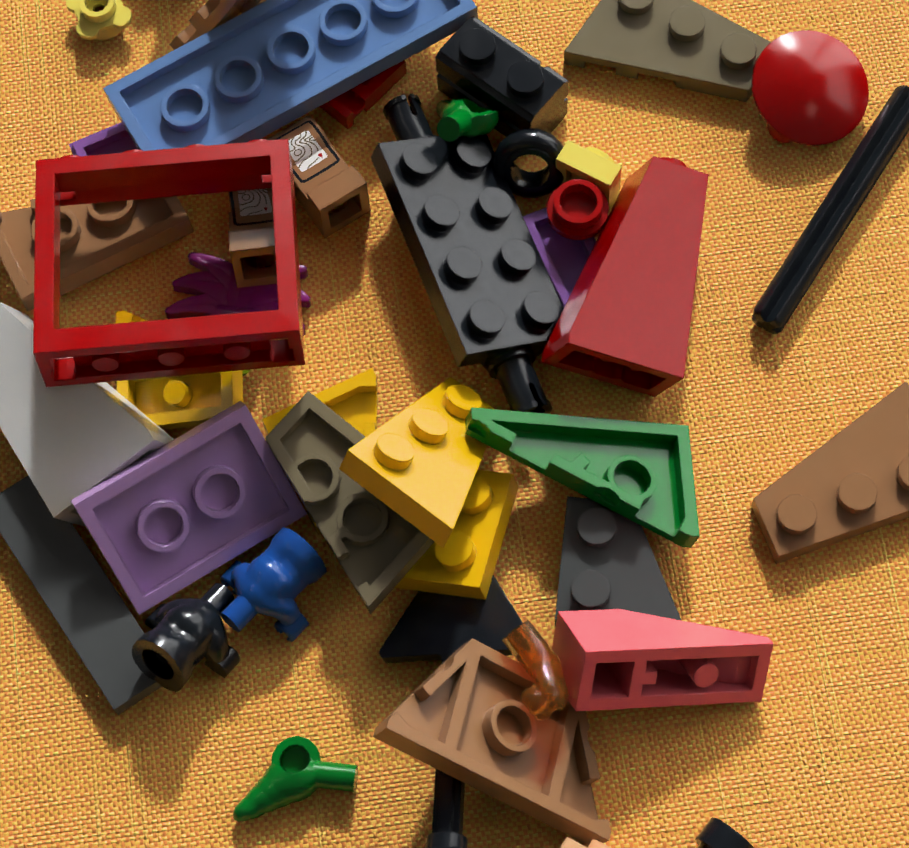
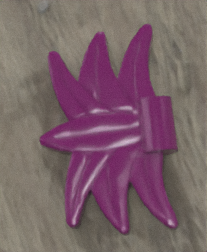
M191 252L188 254L190 265L201 271L182 276L174 280L172 285L175 292L196 296L187 297L170 305L165 309L167 319L278 310L277 284L237 288L232 263L212 255ZM255 256L244 257V261L249 266L258 268ZM299 265L300 280L307 278V267ZM301 290L302 307L308 308L311 306L310 297ZM303 324V336H304V335L306 334V331H305V325Z

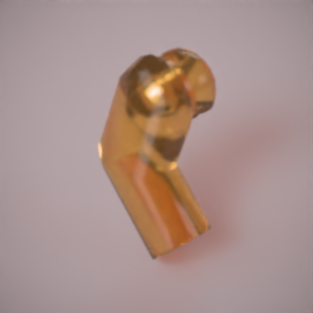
M527 619L509 632L502 641L535 682L531 687L526 688L522 692V703L536 720L545 721L556 709L561 712L563 711L570 695L559 657Z

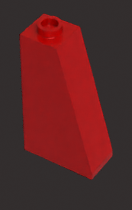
M653 156L626 179L608 216L607 222L601 230L543 350L541 363L652 397H656L684 379L709 174L688 168L685 163L675 158Z

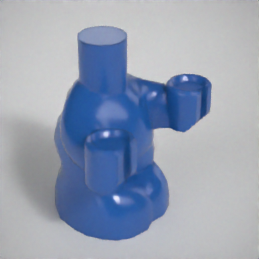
M282 527L271 540L269 547L251 563H241L236 560L220 576L221 583L226 587L230 586L233 589L232 593L238 595L221 612L222 619L233 630L240 632L257 614L275 617L278 619L274 624L277 632L280 634L284 632L288 636L287 640L293 642L309 625L307 619L300 613L294 599L307 585L317 582L326 574L327 570L323 560L316 550L299 534L289 528Z

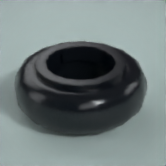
M524 128L512 132L499 143L494 153V171L500 178L508 182L512 193L523 198H539L548 195L558 188L564 180L563 174L556 168V158L564 146L554 135L541 129ZM523 155H536L544 159L548 165L543 170L527 172L520 169L514 161Z

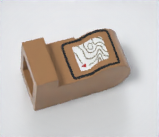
M306 116L267 139H288L294 174L295 198L324 238L371 211L367 182L353 165L349 167L313 118ZM347 201V204L342 210L336 213H328L332 209Z
M272 188L229 192L231 212H228L230 231H228L229 250L237 288L277 284L276 261L265 268H255L249 266L244 261V257L275 254Z

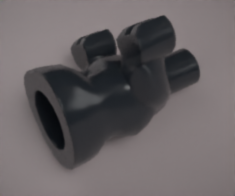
M215 583L201 599H176L159 605L145 620V625L152 630L144 633L132 646V657L138 668L162 687L175 692L183 688L191 677L194 667L203 657L206 659L205 665L223 678H226L240 661L238 652L228 645L225 627L220 617L221 612L234 600L232 592L223 584Z

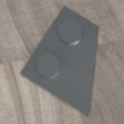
M567 496L555 627L558 611L623 609L681 620L642 526L589 498Z

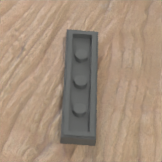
M29 475L1 492L0 533L114 711L120 715L162 687L155 680L145 675L135 664L132 657V646L144 632L73 524L52 516Z

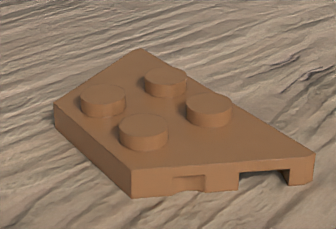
M473 638L460 646L375 728L374 738L587 845L590 844L592 839L602 843L610 839L611 828L609 819H598L591 783L600 779L595 752L588 741L589 722L587 712L575 711L557 682Z

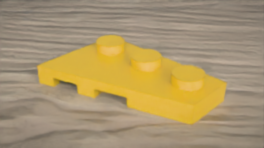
M449 377L348 449L339 470L444 548L454 529L487 447L486 444L466 434L465 419L471 407L494 408L483 401L476 391Z

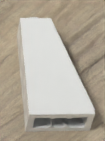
M0 302V428L52 516L56 519L86 526L72 504V499L174 439L107 382L46 387L33 354L34 321L25 313Z

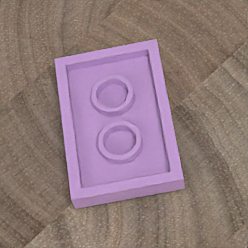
M241 401L71 500L139 615L277 533L282 527H287L307 514L247 406Z

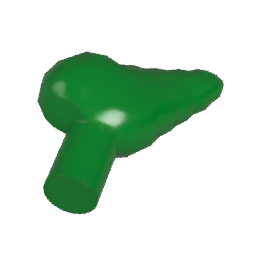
M468 99L441 100L436 107V112L441 118L437 124L438 135L443 140L449 142L459 137L472 138L486 135L496 127L499 120L498 111L477 106Z
M300 736L287 738L275 748L272 754V764L265 771L264 775L247 793L245 798L236 805L233 811V818L238 822L258 818L265 813L302 801L310 797L318 788L355 792L358 765L321 761L319 750L311 740Z

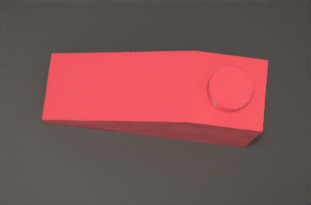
M623 609L558 611L549 671L575 711L761 702L773 642L766 636Z

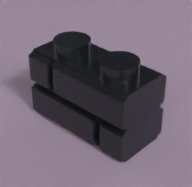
M474 16L468 18L444 44L435 57L436 71L438 72V90L452 100L468 99L477 106L498 111L499 120L494 129L506 137L510 133L524 128L541 129L551 133L567 114L568 80L550 67H542L541 61Z

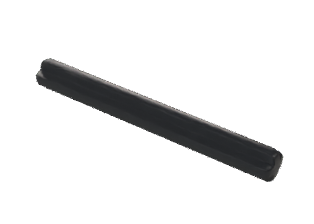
M901 85L895 88L756 304L752 321L758 327L764 328L772 334H777L783 330L909 132L908 86Z

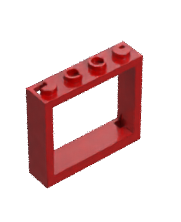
M255 139L243 143L207 146L193 144L184 148L148 151L133 149L122 153L90 156L67 155L61 158L36 160L33 354L46 387L305 365L294 174L288 139ZM272 188L278 310L60 328V206Z

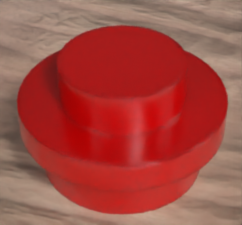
M573 179L563 183L552 192L547 203V218L550 226L556 233L567 239L584 240L591 238L604 228L608 219L609 205L607 198L595 184L587 180Z

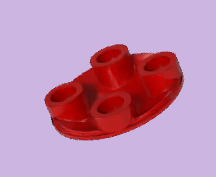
M811 30L794 31L784 34L773 40L762 51L753 66L752 93L756 107L767 123L769 134L781 143L796 142L803 145L818 146L836 142L851 133L865 114L869 98V87L864 68L852 50L840 40L828 34Z

